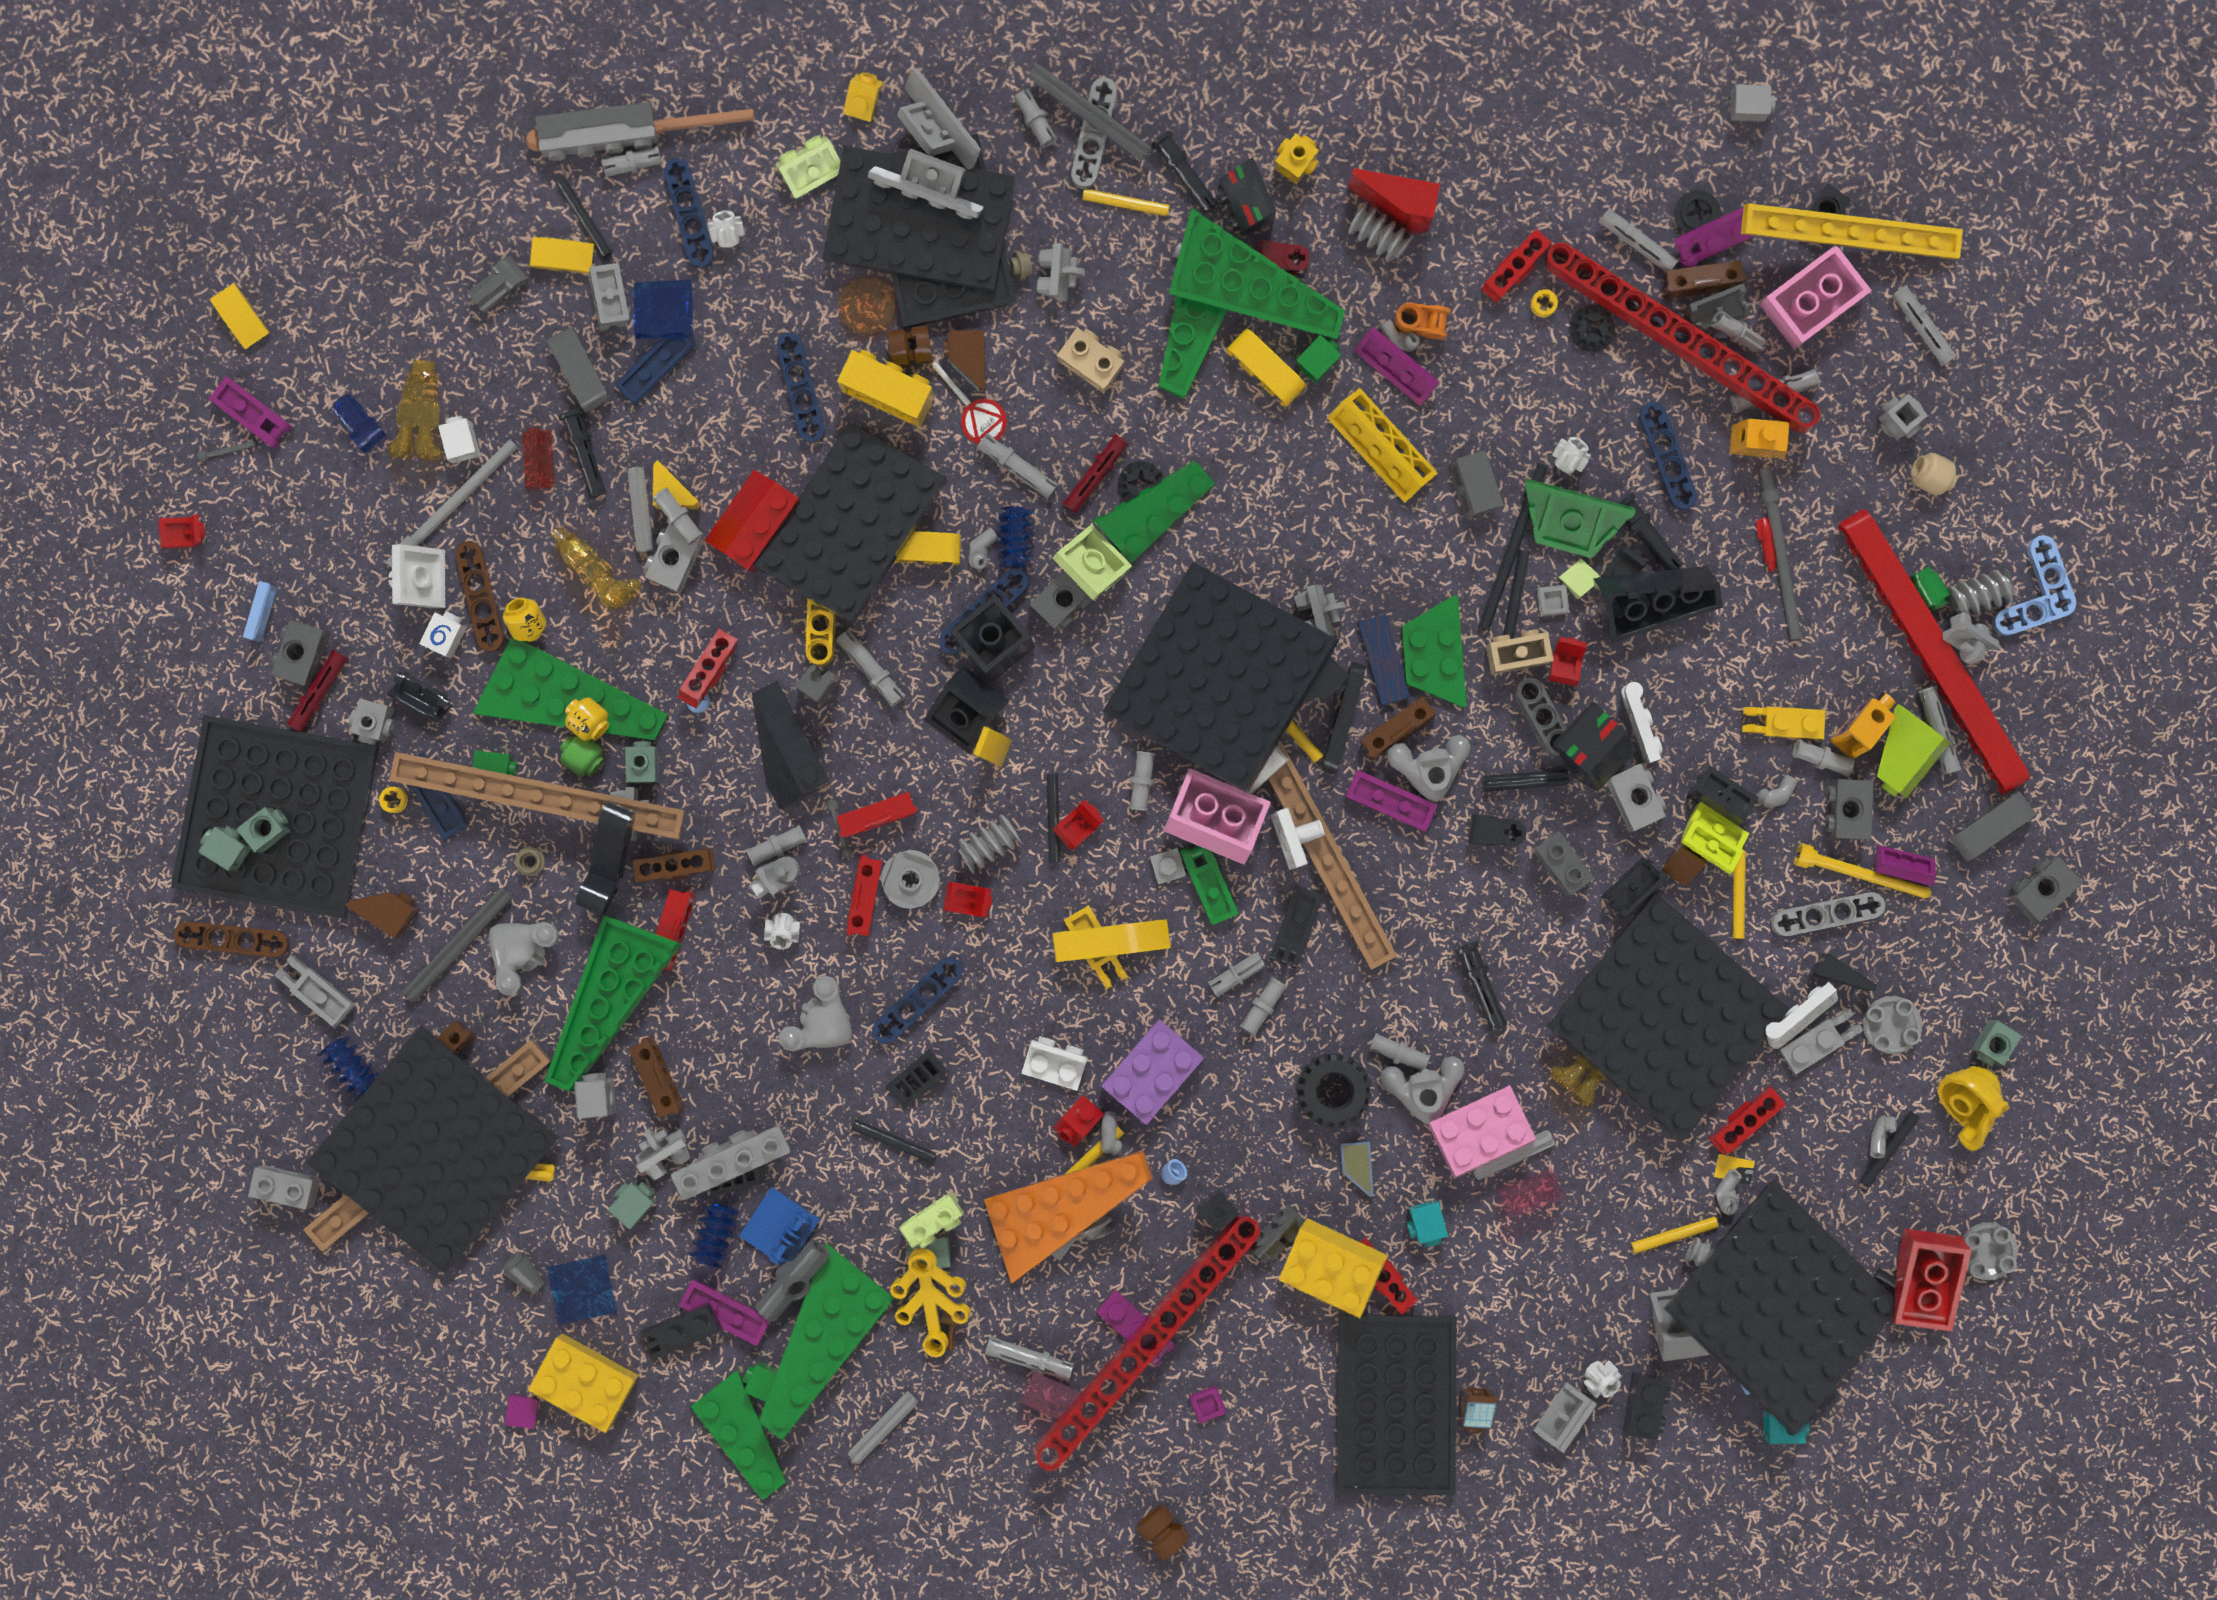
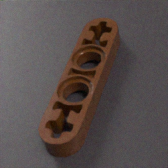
M465 541L457 547L455 556L476 640L483 650L496 652L503 647L505 635L484 552L478 544ZM470 547L472 551H477V555L473 556V563L476 567L481 564V569H472L465 572V568H471L469 560L462 558V555L466 554V548ZM475 575H481L485 581L484 587L479 591H473L469 586L470 579ZM482 603H488L492 608L491 615L486 619H480L476 613L477 607ZM495 620L496 625L489 626L492 634L498 635V639L494 640V646L491 647L489 643L484 642V638L488 637L487 629L485 627L480 629L479 624H489Z
M188 921L180 923L174 931L176 943L185 948L267 957H281L290 948L288 935L275 930ZM188 926H190L191 932L203 933L202 927H206L203 934L204 945L200 944L202 939L191 938L189 943H187L186 937H182V931H187ZM217 929L222 930L225 934V942L220 946H215L211 941V934ZM246 932L251 933L255 941L250 949H244L240 944V937ZM260 934H264L262 940H274L275 936H278V941L283 942L282 948H277L276 952H274L272 946H261L262 952L258 951L261 945Z

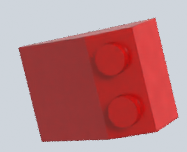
M1353 168L1348 183V188L1371 206L1377 207L1379 212L1385 213L1386 217L1392 221L1394 220L1398 226L1406 227V232L1422 234L1423 231L1429 230L1434 219L1440 184Z
M1904 1228L1897 1259L1893 1322L1895 1324L1952 1332L1972 1251L1962 1236Z

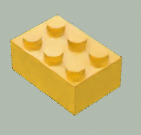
M861 349L860 353L852 350L837 380L841 391L921 428L935 398L933 389L929 385L930 381L917 374L910 377L902 373L903 368L894 363L887 362L884 365L876 361L877 357L866 350Z
M1307 1218L1298 1232L1279 1281L1360 1318L1367 1306L1388 1255Z
M562 1333L556 1337L528 1391L606 1433L612 1427L639 1375Z

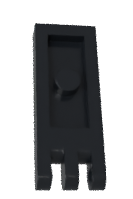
M1295 885L1269 960L1275 961L1278 951L1284 953L1280 964L1286 965L1289 955H1292L1294 959L1292 960L1291 968L1297 969L1323 898L1322 894Z
M707 1302L642 1330L639 1335L642 1339L653 1336L652 1339L645 1342V1346L647 1349L655 1346L659 1347L650 1353L652 1359H656L720 1332L722 1325L712 1306Z

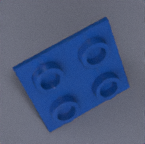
M771 1187L739 1237L768 1255L773 1263L779 1265L794 1260L820 1219Z

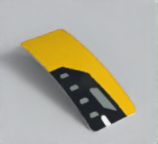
M1718 1154L1714 1177L1723 1179L1729 1169H1733L1742 1176L1739 1182L1751 1184L1755 1161Z

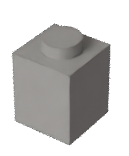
M1736 84L1731 91L1730 120L1765 122L1770 114L1774 112L1775 96L1771 95V86Z

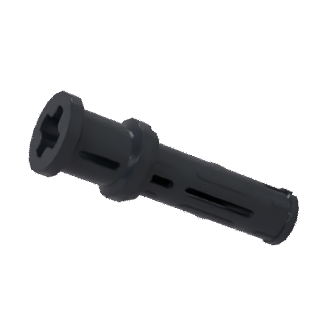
M1169 130L1155 139L1150 147L1158 151L1165 161L1164 166L1166 169L1175 172L1202 210V213L1206 214L1210 211V208L1213 209L1218 205V201L1215 200L1187 161V152L1179 148L1172 138L1173 133Z
M580 408L562 413L558 418L564 424L568 436L566 442L570 447H573L589 499L606 494L607 491L591 448L592 434L587 432L582 417L584 411Z
M1632 493L1622 500L1619 504L1635 508V515L1626 521L1629 532H1636L1665 570L1678 569L1683 566V562L1679 560L1651 524V515L1645 513L1634 500L1636 496Z
M1475 941L1455 949L1454 954L1459 956L1465 970L1463 976L1471 981L1489 1029L1493 1031L1507 1025V1022L1504 1019L1486 974L1489 972V967L1483 963L1478 950L1479 943ZM1483 990H1485V993H1486V995H1487V998H1488V1000H1489V1003H1490V1005H1491V1008H1492L1493 1012H1491V1009H1490V1007H1489V1004H1488V1002H1487V999H1486V997H1485V994H1484Z

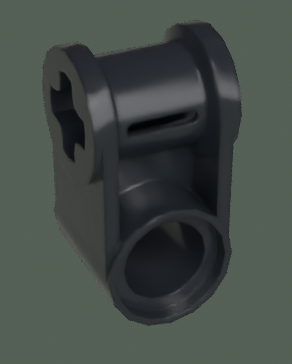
M1471 814L1468 844L1517 846L1525 840L1526 828L1520 821ZM1511 824L1520 833L1519 836L1514 837L1513 842L1504 833L1506 829H1510Z

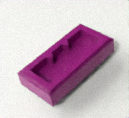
M1878 845L1875 853L1876 872L1933 886L1936 880L1935 859Z

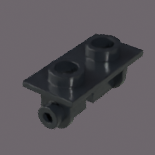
M399 671L394 678L396 684L387 693L388 696L436 722H439L452 707V704H450L451 699L447 697L448 694L442 693L429 685L425 689L421 688L423 682L409 675L408 672L402 673Z

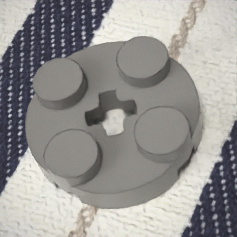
M907 850L894 855L886 862L882 870L881 882L885 894L892 903L902 908L913 909L926 905L935 897L940 886V875L938 867L928 855L915 850ZM911 871L916 872L915 877L919 879L917 885L913 884L911 888L906 887V881L903 880V875H909Z

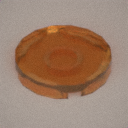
M876 278L855 279L844 287L839 296L838 310L841 319L850 330L858 334L873 335L882 332L891 324L895 316L896 302L893 292L884 282Z

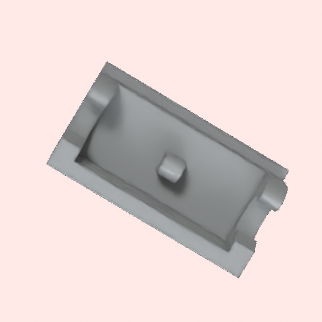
M619 263L590 267L588 276L599 331L608 330L613 325L625 326L626 322L630 321Z
M1565 1382L1533 1431L1564 1453L1597 1404L1571 1384Z

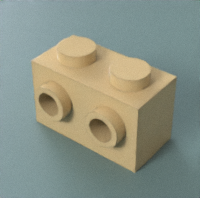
M1077 327L1057 354V361L1104 394L1124 367V360L1121 359L1123 355L1110 345L1107 348L1098 342L1099 337L1088 329L1082 331Z
M1538 629L1521 632L1522 637L1510 639V635L1492 638L1493 642L1486 646L1491 675L1546 665L1554 661L1548 632L1539 634Z

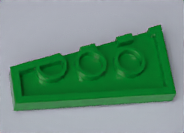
M1181 297L1176 298L1159 388L1185 400L1227 310Z
M1192 461L1162 479V482L1151 489L1149 487L1139 493V496L1127 503L1119 504L1114 507L1112 512L1105 516L1100 515L1092 521L1125 559L1132 563L1215 483L1197 462Z
M737 1369L690 1407L755 1492L764 1500L787 1480L770 1445L764 1427L758 1422L759 1417L749 1394L744 1393L746 1387Z

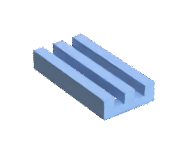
M259 581L243 634L244 638L257 642L262 641L277 592L276 586Z

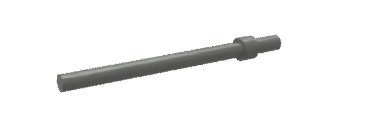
M1771 467L1760 469L1764 491L1761 492L1762 503L1766 504L1773 534L1775 558L1790 640L1801 639L1802 635L1778 507L1780 496L1778 489H1775Z

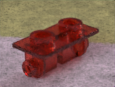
M529 428V431H522L525 489L555 488L552 430Z

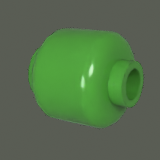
M569 736L560 746V750L563 751L560 757L562 765L577 777L586 775L591 777L604 762L602 747L592 739L583 741L578 736L575 738Z

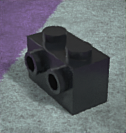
M1632 1372L1623 1431L1627 1435L1658 1441L1659 1433H1663L1666 1419L1662 1415L1663 1406L1668 1404L1670 1398V1386H1667L1665 1379L1659 1376Z

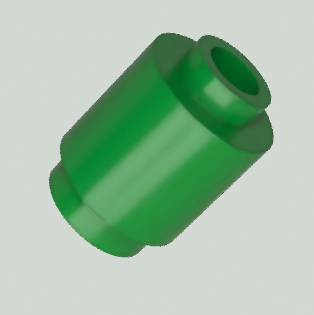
M1930 566L1909 577L1927 607H1930L1932 611L1948 603L1946 597L1950 593L1937 571L1933 572Z

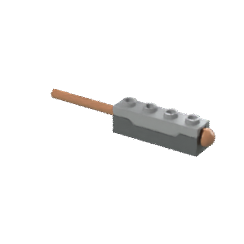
M644 102L535 116L537 130L533 129L527 134L526 143L532 151H540L544 157H548L551 161H560L566 159L568 154L577 153L579 157H590L595 155V151L606 150L607 153H620L624 151L623 147L635 146L637 150L652 148V144L659 143L658 134L663 131L755 120L753 109L656 120L655 109L652 103Z

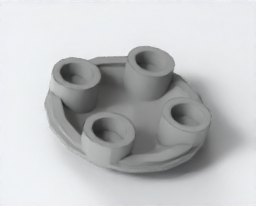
M1885 996L1874 1001L1867 1009L1863 1019V1031L1868 1042L1877 1050L1887 1054H1900L1911 1049L1920 1041L1922 1018L1910 1000L1898 996Z
M1983 1222L1971 1227L1964 1234L1963 1239L1972 1250L1967 1271L1973 1277L1981 1280H1996L2015 1270L2017 1266V1243L2006 1227L1996 1223Z

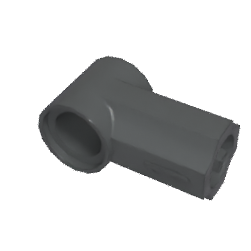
M508 256L496 263L491 269V274L469 290L468 294L479 308L486 313L507 295L516 294L515 290L523 284L526 286L530 280L515 260Z

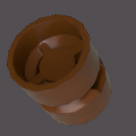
M928 325L912 327L908 333L904 329L887 331L892 363L905 367L909 366L911 361H915L917 365L933 362ZM909 343H917V349L910 351Z
M1164 1503L1155 1507L1135 1527V1530L1146 1542H1152L1151 1549L1161 1561L1175 1554L1191 1536L1181 1523L1173 1522L1174 1515Z

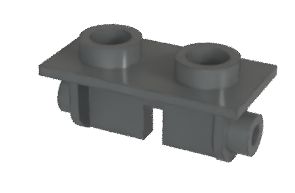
M1288 1204L1284 1209H1280L1274 1214L1272 1222L1264 1230L1260 1231L1259 1237L1250 1249L1265 1264L1270 1260L1273 1262L1286 1248L1280 1239L1284 1236L1291 1242L1298 1235L1305 1219Z

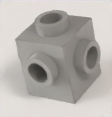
M1907 394L1900 400L1895 396L1882 407L1885 413L1878 419L1882 423V430L1889 437H1894L1898 440L1904 435L1908 439L1922 428L1919 423L1928 415L1923 410L1922 405L1915 398H1912L1910 394Z
M359 699L357 709L351 712L349 718L350 733L359 735L357 741L375 745L376 740L386 742L387 736L390 737L394 729L395 722L392 720L395 708Z

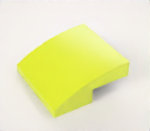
M1700 802L1695 806L1690 816L1681 843L1728 874H1732L1744 851L1742 847L1749 833Z

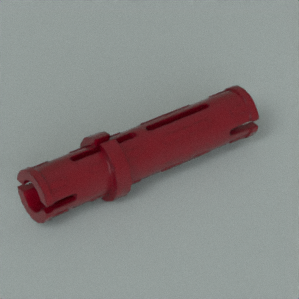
M1114 434L1100 454L1096 453L1093 457L1095 461L1062 504L1077 514L1108 471L1112 472L1114 470V463L1129 444L1120 436ZM1110 452H1112V455L1109 457V459L1106 461V463L1103 465L1100 471L1097 472L1098 468L1101 466V464L1104 462V460L1107 458ZM1094 476V479L1091 481V483L1088 485V487L1085 489L1082 495L1079 496V493L1082 491V489L1085 487V485L1088 483L1091 477Z
M332 649L305 695L299 697L300 703L286 722L287 725L299 732L304 731L314 712H319L321 708L319 704L349 658Z

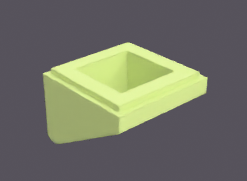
M1580 559L1563 573L1559 579L1566 584V587L1576 599H1579L1594 587L1593 578L1600 576Z

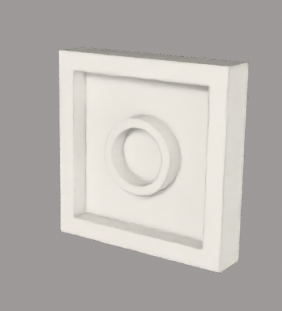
M403 544L392 545V571L389 573V578H392V580H389V585L392 587L393 604L445 608V550Z
M1288 808L1271 814L1270 816L1289 870L1308 864L1301 844L1325 836L1320 820L1295 827Z

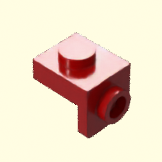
M192 514L190 517L159 518L157 520L160 549L197 547L201 543V539L205 538L204 523L199 522L198 514Z
M1559 637L1553 650L1554 661L1550 665L1548 681L1577 687L1587 643L1578 641L1575 638Z
M1083 800L1052 830L1073 851L1104 820L1095 806Z
M948 881L943 910L986 918L987 912L992 905L991 889Z
M1082 1095L1053 1128L1064 1142L1070 1143L1075 1147L1104 1114Z

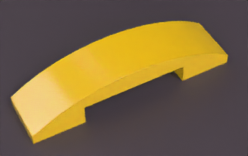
M1167 919L1052 933L1056 962L1171 948Z

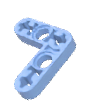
M2038 536L2032 539L2027 547L2028 556L2043 596L1997 612L1993 617L1992 627L1999 635H2012L2065 617L2075 610L2076 599L2057 545L2049 536ZM2038 541L2042 545L2048 546L2049 550L2045 551V557L2047 560L2053 558L2054 563L2040 567L2039 563L2044 562L2045 559L2042 553H2036L2035 548L2039 546ZM2047 569H2054L2057 572L2058 581L2056 584L2051 585L2045 581L2044 573ZM2063 586L2064 590L2058 593L2061 600L2066 599L2068 601V605L2064 606V612L2062 608L2055 607V603L2059 601L2057 593L2050 595L2049 590ZM2030 605L2037 606L2040 609L2041 616L2038 621L2028 619L2026 611ZM2004 614L2006 618L2020 615L2021 621L2010 624V630L2006 626L2001 627L2000 621L2004 620Z

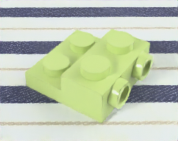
M1092 524L1060 549L1052 558L1092 600L1111 588L1132 567L1125 557Z
M953 1191L902 1223L900 1230L912 1248L918 1244L921 1248L927 1246L936 1239L934 1236L936 1232L942 1228L948 1232L961 1223L959 1217L963 1216L964 1212L960 1208L959 1200Z

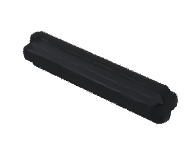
M1564 769L1489 775L1483 777L1482 784L1486 792L1564 786L1569 784L1568 770Z

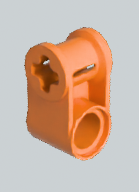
M1405 303L1395 313L1393 324L1399 332L1415 333L1425 338L1445 340L1448 336V333L1445 332L1447 316L1451 314V309L1439 305ZM1401 313H1411L1414 317V323H1404L1401 319Z

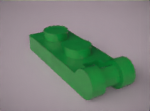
M1200 846L1191 849L1186 847L1179 850L1211 925L1239 914L1212 851ZM1204 856L1207 864L1196 868L1193 860Z

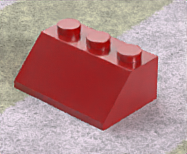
M753 470L704 541L750 573H753L756 569L755 563L800 499L772 479Z

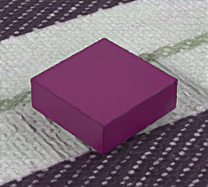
M1216 1385L1189 1395L1199 1424L1227 1414Z
M510 1394L505 1425L535 1429L540 1398Z

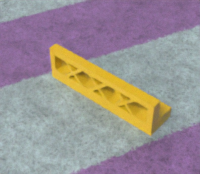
M1361 388L1343 400L1327 417L1404 503L1438 474ZM1357 400L1364 407L1365 411L1360 410L1353 401ZM1375 423L1379 424L1384 429V432H1380ZM1395 445H1398L1404 451V454L1400 453L1395 448ZM1414 466L1419 467L1426 476L1422 478Z

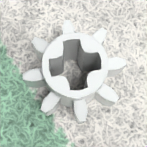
M731 211L716 213L713 216V222L707 224L711 241H718L721 247L735 246L740 241L739 236L745 235L741 216L735 217Z
M1570 437L1568 441L1561 439L1552 456L1557 458L1555 460L1556 466L1569 474L1573 473L1575 469L1582 472L1591 457L1590 454L1586 453L1588 451L1587 444L1576 437Z
M786 913L775 914L772 920L766 919L764 940H770V944L774 948L787 949L792 945V942L798 943L800 922H794L793 917Z
M1596 1361L1586 1369L1584 1384L1595 1398L1600 1394L1608 1398L1619 1390L1621 1382L1618 1379L1622 1376L1610 1361L1605 1365L1600 1361Z

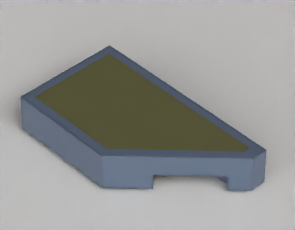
M1370 1142L1340 1143L1342 1173L1369 1197L1374 1196Z

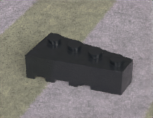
M1708 566L1593 578L1600 624L1612 643L1723 608L1720 584Z

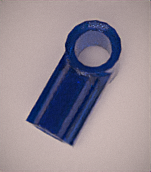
M350 393L341 396L330 408L350 432L348 435L363 453L367 454L388 437L386 431L384 432L378 426L379 423L366 413L360 403Z

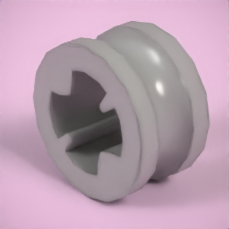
M1695 1237L1685 1255V1260L1688 1262L1693 1260L1695 1265L1699 1266L1707 1257L1711 1244L1708 1242L1701 1243V1239Z

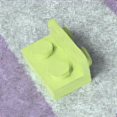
M818 135L804 143L805 148L798 152H795L793 149L779 157L780 162L776 163L795 199L838 175L841 161L826 136L821 138Z

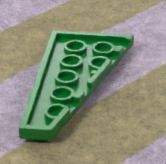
M1191 208L1169 290L1170 295L1332 339H1338L1345 310Z
M511 637L472 713L475 715L567 728L565 725L566 716L568 715L565 713L567 706L575 699L580 701L584 698H592L608 713L607 722H609V727L605 733L654 741L657 740L669 716L651 705L524 641L515 640L513 637Z
M603 915L544 1082L567 1091H575V1082L582 1081L583 1075L588 1074L681 947L682 943Z
M825 1243L824 1247L828 1249L831 1256L812 1278L810 1291L804 1299L758 1421L780 1440H783L894 1299L893 1296L827 1243Z

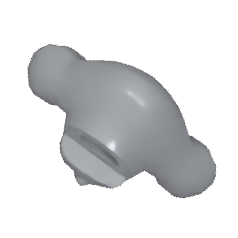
M1456 735L1449 739L1446 744V750L1433 747L1432 750L1421 753L1416 759H1413L1411 750L1404 743H1395L1389 748L1387 759L1391 767L1405 775L1411 785L1423 797L1437 803L1450 789L1460 767L1469 756L1471 745L1467 738Z
M545 921L531 925L502 923L490 928L489 946L496 967V986L502 994L512 996L521 989V979L516 972L517 970L530 971L544 963L545 950L543 947H552L559 937V932L553 924Z
M824 975L815 980L812 988L815 996L818 998H813L808 1003L802 1005L800 1022L803 1028L800 1029L795 1026L784 1027L779 1033V1043L785 1050L794 1052L809 1047H838L852 1041L851 1024L840 998L839 985L834 978Z
M1454 1056L1444 1058L1440 1065L1441 1076L1437 1071L1423 1069L1421 1072L1410 1076V1080L1406 1082L1403 1072L1397 1066H1390L1381 1072L1380 1083L1384 1090L1397 1097L1416 1118L1429 1125L1430 1122L1442 1116L1455 1087L1463 1078L1465 1067L1461 1059Z

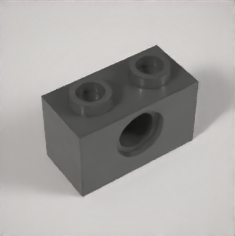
M1063 570L1029 605L1055 632L1059 627L1062 630L1068 627L1075 619L1072 614L1079 607L1084 610L1093 600ZM1066 592L1071 594L1073 597L1072 604L1067 607L1058 605L1056 598L1060 593Z
M289 620L288 625L283 627L280 634L282 644L279 653L276 652L271 661L270 667L273 669L271 675L310 687L315 679L330 633ZM297 646H302L304 654L301 659L295 661L293 651Z
M1832 780V786H1828L1826 792L1827 803H1831V815H1827L1825 820L1826 832H1830V839L1871 840L1874 781ZM1846 802L1851 803L1854 807V813L1850 818L1846 817L1842 810Z
M1560 831L1552 833L1531 849L1566 896L1573 895L1594 879V876Z
M2044 857L2034 865L2033 869L2035 872L2028 879L2024 876L2011 887L2014 891L2008 897L2031 922H2041L2083 884L2060 857H2051L2050 859ZM2041 880H2044L2048 885V891L2045 895H2042L2038 890V884Z

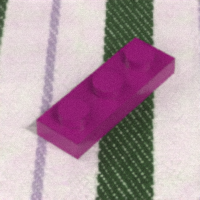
M1374 327L1367 332L1354 349L1359 356L1419 406L1424 403L1440 383Z
M1356 770L1345 795L1350 800L1423 832L1427 831L1437 808V804L1359 770Z
M694 1278L691 1280L679 1307L688 1311L709 1302L722 1325V1329L755 1346L759 1345L770 1323L769 1320H766L757 1310Z

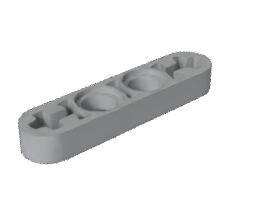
M1102 77L1092 84L1088 101L1099 104L1100 93L1096 89H1102L1103 85H1107L1108 91L1112 92V94L1105 96L1104 106H1109V109L1101 105L1095 106L1112 118L1117 87L1111 79ZM1085 119L1083 120L1071 174L1073 184L1080 189L1091 188L1096 183L1107 135L1092 126ZM1089 140L1095 141L1099 145L1098 152L1093 155L1086 154L1082 148L1084 143ZM1080 157L1086 161H1097L1096 165L1089 164L1088 172L1092 175V178H1087L1085 182H1081L1080 176L1076 175L1077 172H1082L1084 168V161H1079Z
M1869 892L1780 910L1772 916L1771 927L1780 936H1791L1874 919L1884 912L1885 902L1879 894ZM1869 897L1871 901H1877L1878 907L1873 908L1874 913L1871 914L1868 909L1859 910L1860 917L1856 918L1857 912L1856 906L1853 903L1854 899H1857L1856 905L1868 903ZM1839 903H1844L1849 908V915L1844 920L1838 919L1834 914L1835 906ZM1810 909L1818 910L1821 915L1820 922L1815 926L1810 925L1806 921V913ZM1800 911L1799 920L1803 929H1799V923L1789 925L1786 932L1784 927L1778 926V922L1782 921V915H1785L1786 919L1798 918L1795 912Z

